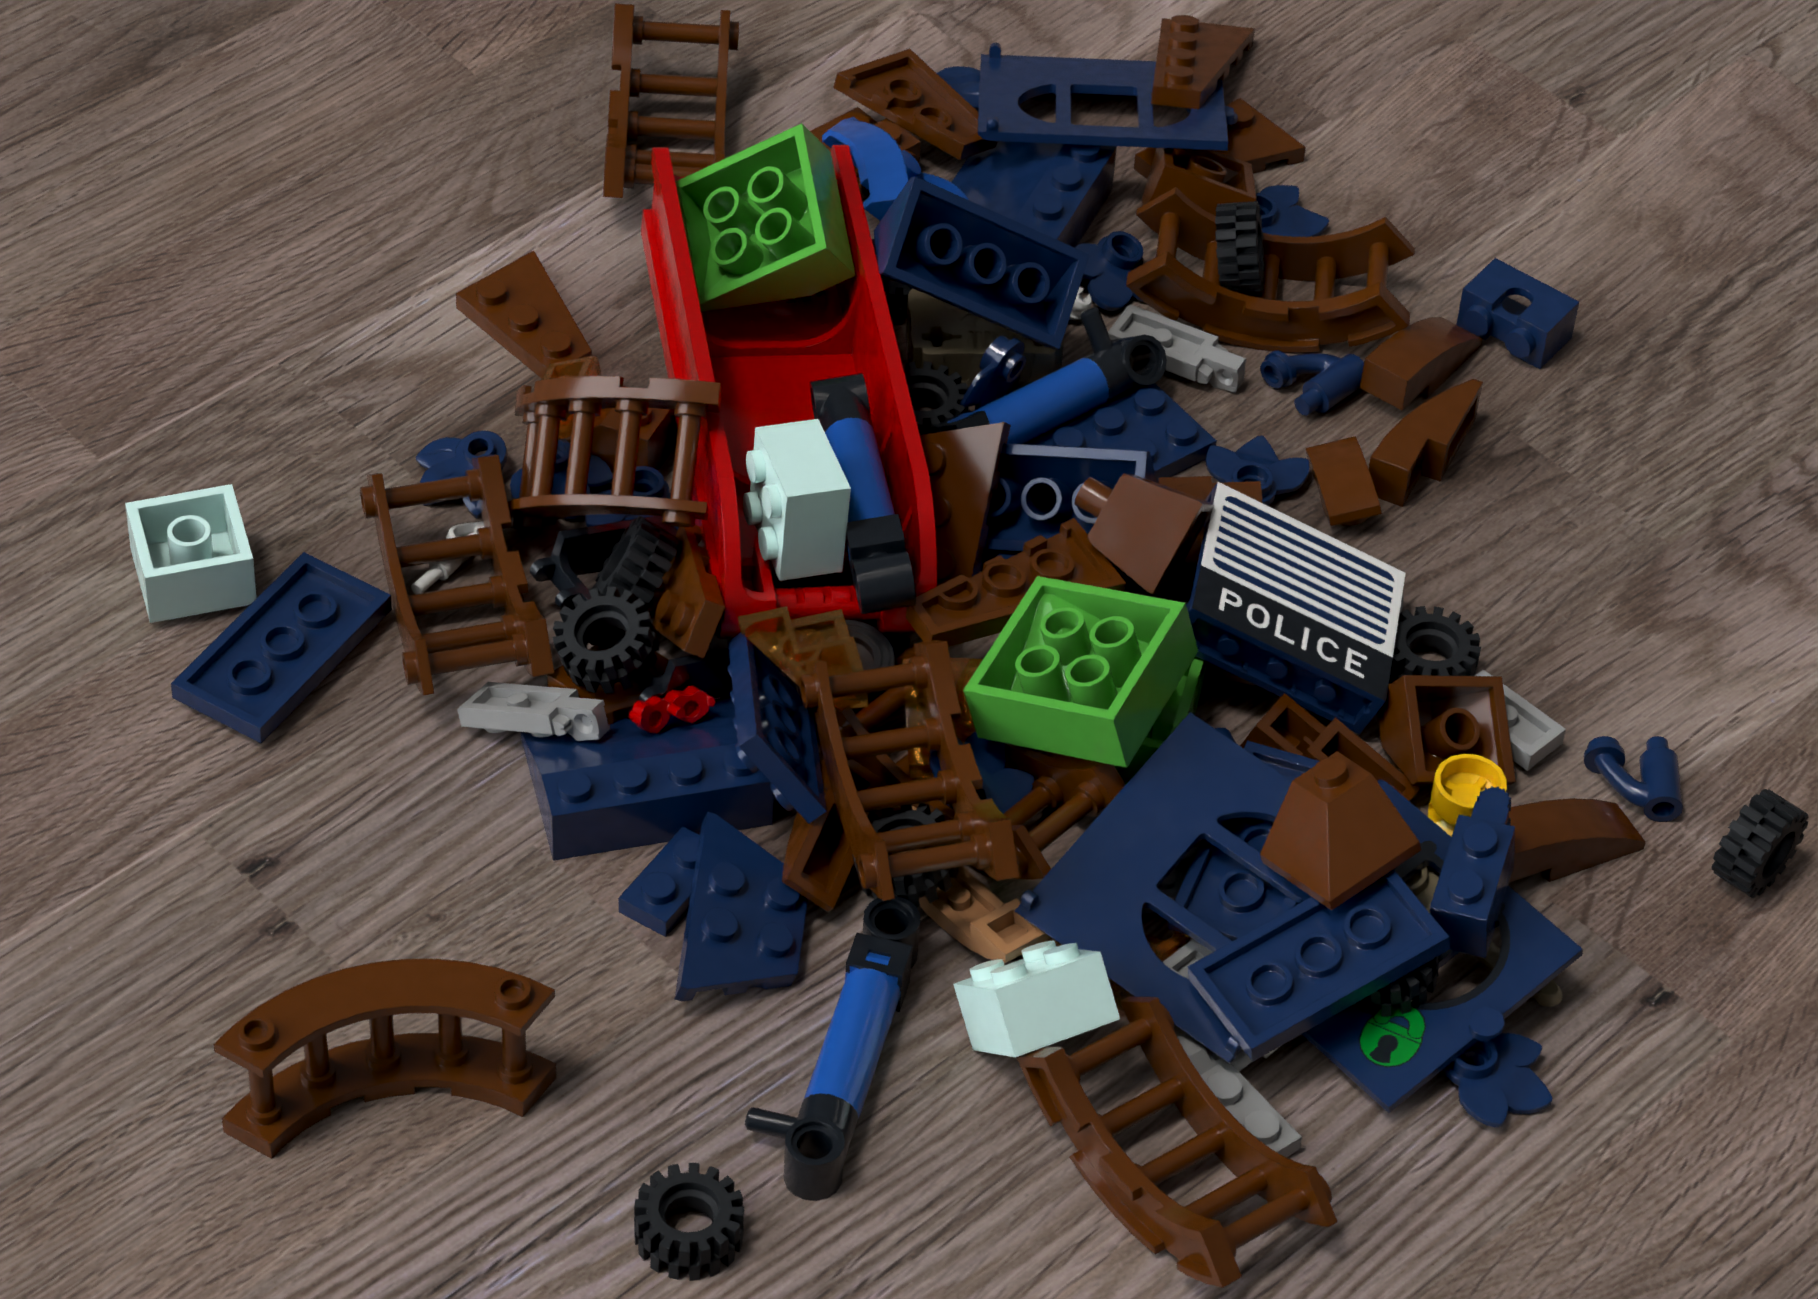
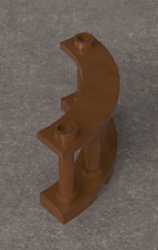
M615 4L611 70L621 71L620 91L610 90L603 197L623 198L624 188L634 189V184L654 185L651 164L652 151L636 150V145L627 144V140H637V136L714 140L713 154L670 152L673 172L676 176L686 177L725 158L728 50L738 51L739 22L730 21V10L720 11V25L643 21V16L634 15V5ZM642 40L719 45L717 78L640 73L641 69L631 68L632 45H642ZM639 93L716 97L715 121L638 116V111H629L630 97L639 98Z
M1177 187L1137 209L1136 216L1156 232L1159 237L1156 257L1128 272L1126 286L1143 302L1163 316L1177 321L1180 317L1189 323L1201 327L1202 331L1218 336L1219 341L1265 351L1319 352L1321 345L1348 341L1349 347L1387 337L1409 327L1410 312L1387 289L1388 266L1415 255V248L1386 217L1369 225L1332 235L1290 237L1263 233L1264 291L1257 292V297H1253L1220 286L1216 254L1215 215L1195 204ZM1177 247L1204 261L1202 277L1195 274L1176 259ZM1368 273L1366 288L1347 295L1334 297L1335 279ZM1278 279L1315 281L1314 299L1312 301L1276 300Z
M580 376L535 381L534 392L532 393V386H521L517 390L515 416H523L522 423L527 425L519 498L508 501L512 521L511 528L526 531H542L543 523L555 524L561 518L594 514L663 516V524L677 527H695V519L708 520L709 509L707 502L692 501L701 420L707 419V412L720 413L721 383L650 377L647 388L623 386L624 378L621 376ZM615 408V412L620 413L611 495L586 494L595 417L601 416V409ZM648 408L675 409L674 415L679 417L670 499L633 496L642 416L648 415ZM574 414L565 494L552 495L560 420L567 421V418Z
M499 455L472 458L473 469L466 470L465 476L385 489L383 474L375 473L367 475L369 486L360 487L365 519H375L391 602L404 648L402 661L407 685L416 684L422 695L434 694L431 675L515 662L516 666L524 665L532 677L554 673L546 619L540 614L534 601L525 602L523 593H528V583L519 551L507 550L502 529L511 528L512 521ZM469 497L471 502L479 501L484 527L477 528V534L396 547L389 510ZM477 555H480L482 560L491 559L495 576L489 577L488 583L410 596L407 594L401 568ZM493 604L494 609L503 607L505 615L501 616V621L428 634H421L414 618L415 616Z
M932 640L914 643L916 656L910 657L909 663L834 676L828 675L826 661H805L807 674L800 675L799 678L803 705L806 709L813 708L829 781L848 843L858 865L862 887L864 889L870 888L882 901L894 899L891 878L974 864L977 869H983L996 881L1019 877L1011 819L998 809L992 798L980 800L976 789H982L983 783L970 743L958 744L952 720L961 717V709L947 641ZM911 685L914 690L922 689L928 718L922 719L921 725L841 738L833 698ZM923 747L926 748L927 752L936 751L941 771L937 773V777L859 791L856 790L847 761ZM941 800L944 805L952 804L955 811L954 820L876 833L866 815V812Z
M907 648L896 656L895 665L909 663V658L916 656L915 648ZM952 667L961 709V717L953 719L952 722L956 736L963 742L976 729L963 691L967 684ZM912 685L888 689L856 714H854L849 705L835 709L841 738L869 734V731L913 697L919 699L925 706L922 689L914 690ZM1005 743V768L1022 770L1030 773L1035 778L1031 791L1003 813L1011 819L1019 877L1013 879H1043L1048 874L1051 868L1041 852L1083 817H1098L1126 785L1114 765L1061 754L1052 758L1038 752L1039 750ZM925 747L913 749L896 763L887 754L853 760L882 778L883 781L880 785L882 787L914 781L912 778L930 765V752H927ZM939 800L924 802L929 804L931 813L937 808L944 814L945 821L954 820L955 811L947 804L944 805ZM918 803V804H912V806H914V807H916V808H917L918 805H919V803ZM895 807L892 809L893 811L901 810V807ZM1045 808H1058L1028 833L1024 826Z
M400 959L373 962L344 968L308 980L280 993L255 1008L235 1023L214 1043V1052L246 1068L249 1077L250 1093L244 1096L222 1117L223 1132L272 1159L287 1143L304 1130L331 1116L330 1108L358 1097H362L364 1102H369L387 1097L415 1094L416 1087L450 1088L451 1096L489 1103L524 1117L557 1078L556 1063L526 1050V1030L555 998V989L528 977L500 968L445 959ZM408 1013L437 1014L438 1033L394 1035L393 1015ZM462 1017L479 1020L502 1028V1042L462 1035ZM369 1019L370 1039L347 1043L328 1050L327 1033ZM304 1046V1060L289 1066L273 1076L272 1070L281 1061Z
M1129 996L1121 1000L1120 1003L1129 1024L1071 1055L1066 1054L1063 1047H1043L1017 1057L1028 1085L1050 1127L1061 1122L1069 1138L1078 1151L1073 1153L1070 1159L1092 1190L1126 1229L1150 1251L1157 1254L1166 1249L1180 1261L1176 1262L1177 1270L1205 1284L1223 1288L1242 1277L1234 1258L1236 1256V1249L1292 1217L1324 1227H1330L1338 1222L1330 1204L1332 1200L1331 1190L1326 1180L1318 1173L1317 1168L1290 1160L1269 1148L1244 1128L1218 1100L1187 1056L1174 1032L1173 1019L1158 997ZM1140 1045L1161 1084L1101 1116L1096 1113L1080 1084V1077ZM1175 1103L1179 1111L1197 1133V1136L1143 1166L1133 1163L1113 1136ZM1214 1153L1237 1177L1185 1207L1178 1204L1156 1186ZM1256 1194L1269 1202L1226 1227H1222L1220 1221L1213 1219Z

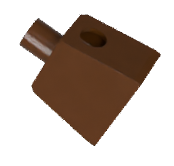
M1127 473L1122 474L1114 489L1089 477L1080 488L1074 502L1076 506L1097 517L1087 537L1089 543L1143 589L1151 594L1163 595L1167 592L1215 506L1206 500Z

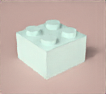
M819 419L755 427L754 449L746 454V467L751 485L750 492L743 495V511L747 524L755 525L758 531V543L762 558L771 561L779 581L842 572L851 487Z
M232 484L125 503L130 548L150 623L247 606L257 599L253 556Z
M1055 941L1041 942L1024 948L1021 951L1024 959L1004 965L1003 959L978 964L969 969L971 978L953 984L972 1049L975 1051L1016 1058L1120 1019L1101 952L1080 950L1077 943L1056 947Z

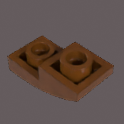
M1356 436L1306 448L1309 467L1317 483L1321 504L1331 526L1337 524L1344 526L1358 525L1365 522L1370 516L1382 514L1378 496Z

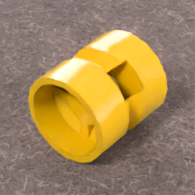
M1459 754L1447 758L1440 763L1435 772L1427 817L1452 837L1458 815L1471 817L1477 796H1480V791L1483 792L1485 788L1488 789L1491 786L1493 788L1499 786V789L1507 791V779L1502 769L1493 761L1479 755Z

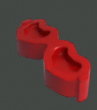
M688 686L683 691L671 690L666 694L665 698L652 696L646 701H636L632 711L629 712V718L641 729L649 733H658L668 723L671 715L685 722H696L708 712L710 706H715V699L697 687Z

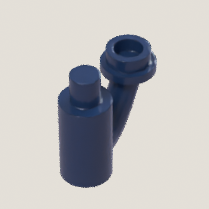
M1275 350L1265 357L1260 371L1265 382L1273 388L1290 386L1295 382L1297 374L1317 373L1318 375L1303 385V394L1294 401L1297 411L1307 416L1313 411L1325 413L1360 389L1364 361L1354 354H1347L1342 358L1320 353L1287 356L1285 353Z
M1601 736L1594 738L1588 743L1587 749L1584 752L1586 768L1594 773L1602 774L1620 796L1630 803L1644 808V814L1653 821L1667 822L1680 816L1683 811L1678 756L1673 750L1669 749L1666 738L1655 736L1647 740V750L1639 759L1641 782L1635 780L1623 768L1625 764V751L1616 739Z

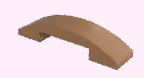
M964 866L958 867L957 879L950 877L952 887L947 893L939 888L936 889L939 899L929 903L926 896L918 898L920 907L949 935L973 952L991 960L1003 959L1004 963H1007L1021 955V951L1024 948L1045 942L1051 938L1015 912L1021 904L1017 898L1004 904Z

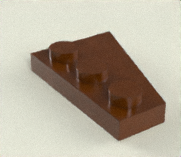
M911 49L838 72L836 75L834 89L959 160L997 146L998 141L985 140L978 135V111Z
M1239 98L1226 105L1234 108V113L1238 115V121L1235 124L1227 125L1228 151H1214L1252 164L1253 174L1265 171L1266 163L1283 159L1288 165L1304 162L1306 147L1243 99ZM1148 147L1135 154L1134 170L1146 179L1149 176L1156 148Z
M534 250L456 293V308L542 380L573 377L592 366V350Z
M1006 422L920 435L933 497L936 530L937 586L959 575L970 578L980 573L989 526L986 523L993 491H997L1001 474L998 471L1003 443H1007L1011 427Z
M695 525V527H679L675 535L679 540L676 556L670 561L672 565L669 571L664 574L662 578L664 581L661 586L656 588L654 597L649 603L646 602L645 605L658 632L683 651L704 658L725 606L716 576L707 573L705 570L711 558L708 556L706 548L698 546L702 540L700 527L698 525Z

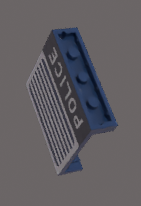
M1217 482L1205 499L1215 506L1203 526L1205 530L1190 601L1186 605L1198 648L1196 657L1280 697L1285 693L1301 707L1330 721L1337 718L1351 731L1360 735L1386 702L1406 573Z

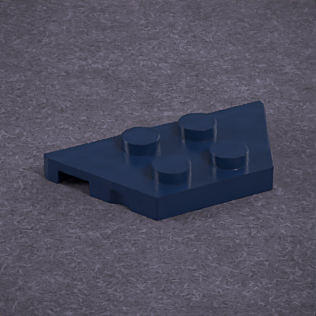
M707 812L701 824L674 997L675 1000L682 1002L693 1000L696 992L722 989L724 995L746 993L754 987L766 990L788 987L792 985L799 968L808 899L782 882L783 862L717 814Z

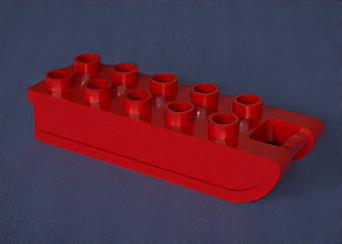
M832 145L831 155L856 276L831 286L829 289H825L824 294L819 297L813 294L812 300L805 302L799 297L795 298V303H786L785 299L778 302L772 301L701 312L675 182L684 177L674 175L668 147L652 148L651 164L654 177L652 209H643L641 236L667 375L670 379L721 383L722 390L720 413L707 412V419L701 420L692 501L707 502L709 509L708 520L695 519V524L700 527L702 540L699 545L706 548L708 556L711 558L705 570L707 573L716 576L725 606L716 628L718 639L734 638L745 629L752 637H774L776 622L876 619L878 630L881 633L916 632L906 619L907 607L861 614L854 586L774 588L771 575L775 572L770 560H764L761 556L758 531L755 525H748L743 511V495L750 492L751 485L746 467V454L754 449L755 427L814 419L810 381L859 373L863 374L868 393L871 419L895 514H899L906 551L911 562L916 597L937 587L936 530L930 476L881 275L879 274L875 250L849 145ZM675 416V417H676L677 428H678L679 417ZM845 541L843 570L839 573L851 576Z

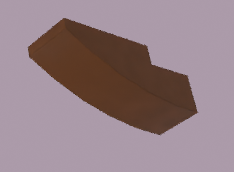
M1429 317L1414 322L1409 327L1401 329L1388 338L1365 358L1360 388L1403 410L1418 395L1428 398L1481 347L1482 338L1442 317Z
M1471 379L1427 400L1406 415L1383 438L1371 455L1369 472L1378 499L1403 507L1421 475L1439 482L1442 480L1476 419L1482 381Z
M1285 693L1255 725L1240 745L1244 748L1246 742L1251 741L1319 761L1328 758L1335 752H1339L1370 772L1376 780L1382 779L1408 801L1420 790L1417 785H1412L1403 773L1337 718H1334L1325 727Z
M823 759L820 761L827 811L809 824L797 812L786 849L782 882L829 912L837 902L854 864V859L839 816ZM847 760L857 791L880 787L883 781L882 778L855 760Z
M1569 798L1514 806L1509 811L1511 826H1515L1514 868L1509 883L1542 872L1548 882L1643 850L1645 840L1617 803L1597 799Z

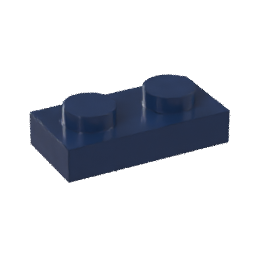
M682 827L619 897V913L666 937L688 912L700 835Z

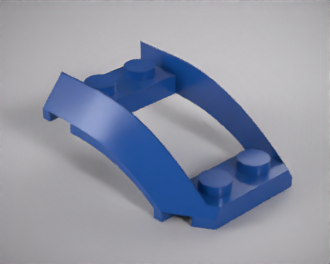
M851 117L843 119L822 135V141L830 148H832V145H849L853 165L858 169L860 184L870 191V197L863 202L864 209L880 221L909 179L914 176L969 200L960 188L952 182L932 174L921 173L920 165L916 159L907 151H901L899 145L889 133L873 124Z

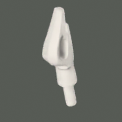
M483 521L452 526L448 531L446 539L477 534V528L484 527ZM470 557L429 563V570L412 584V591L415 594L424 593L438 579L446 580L461 563Z

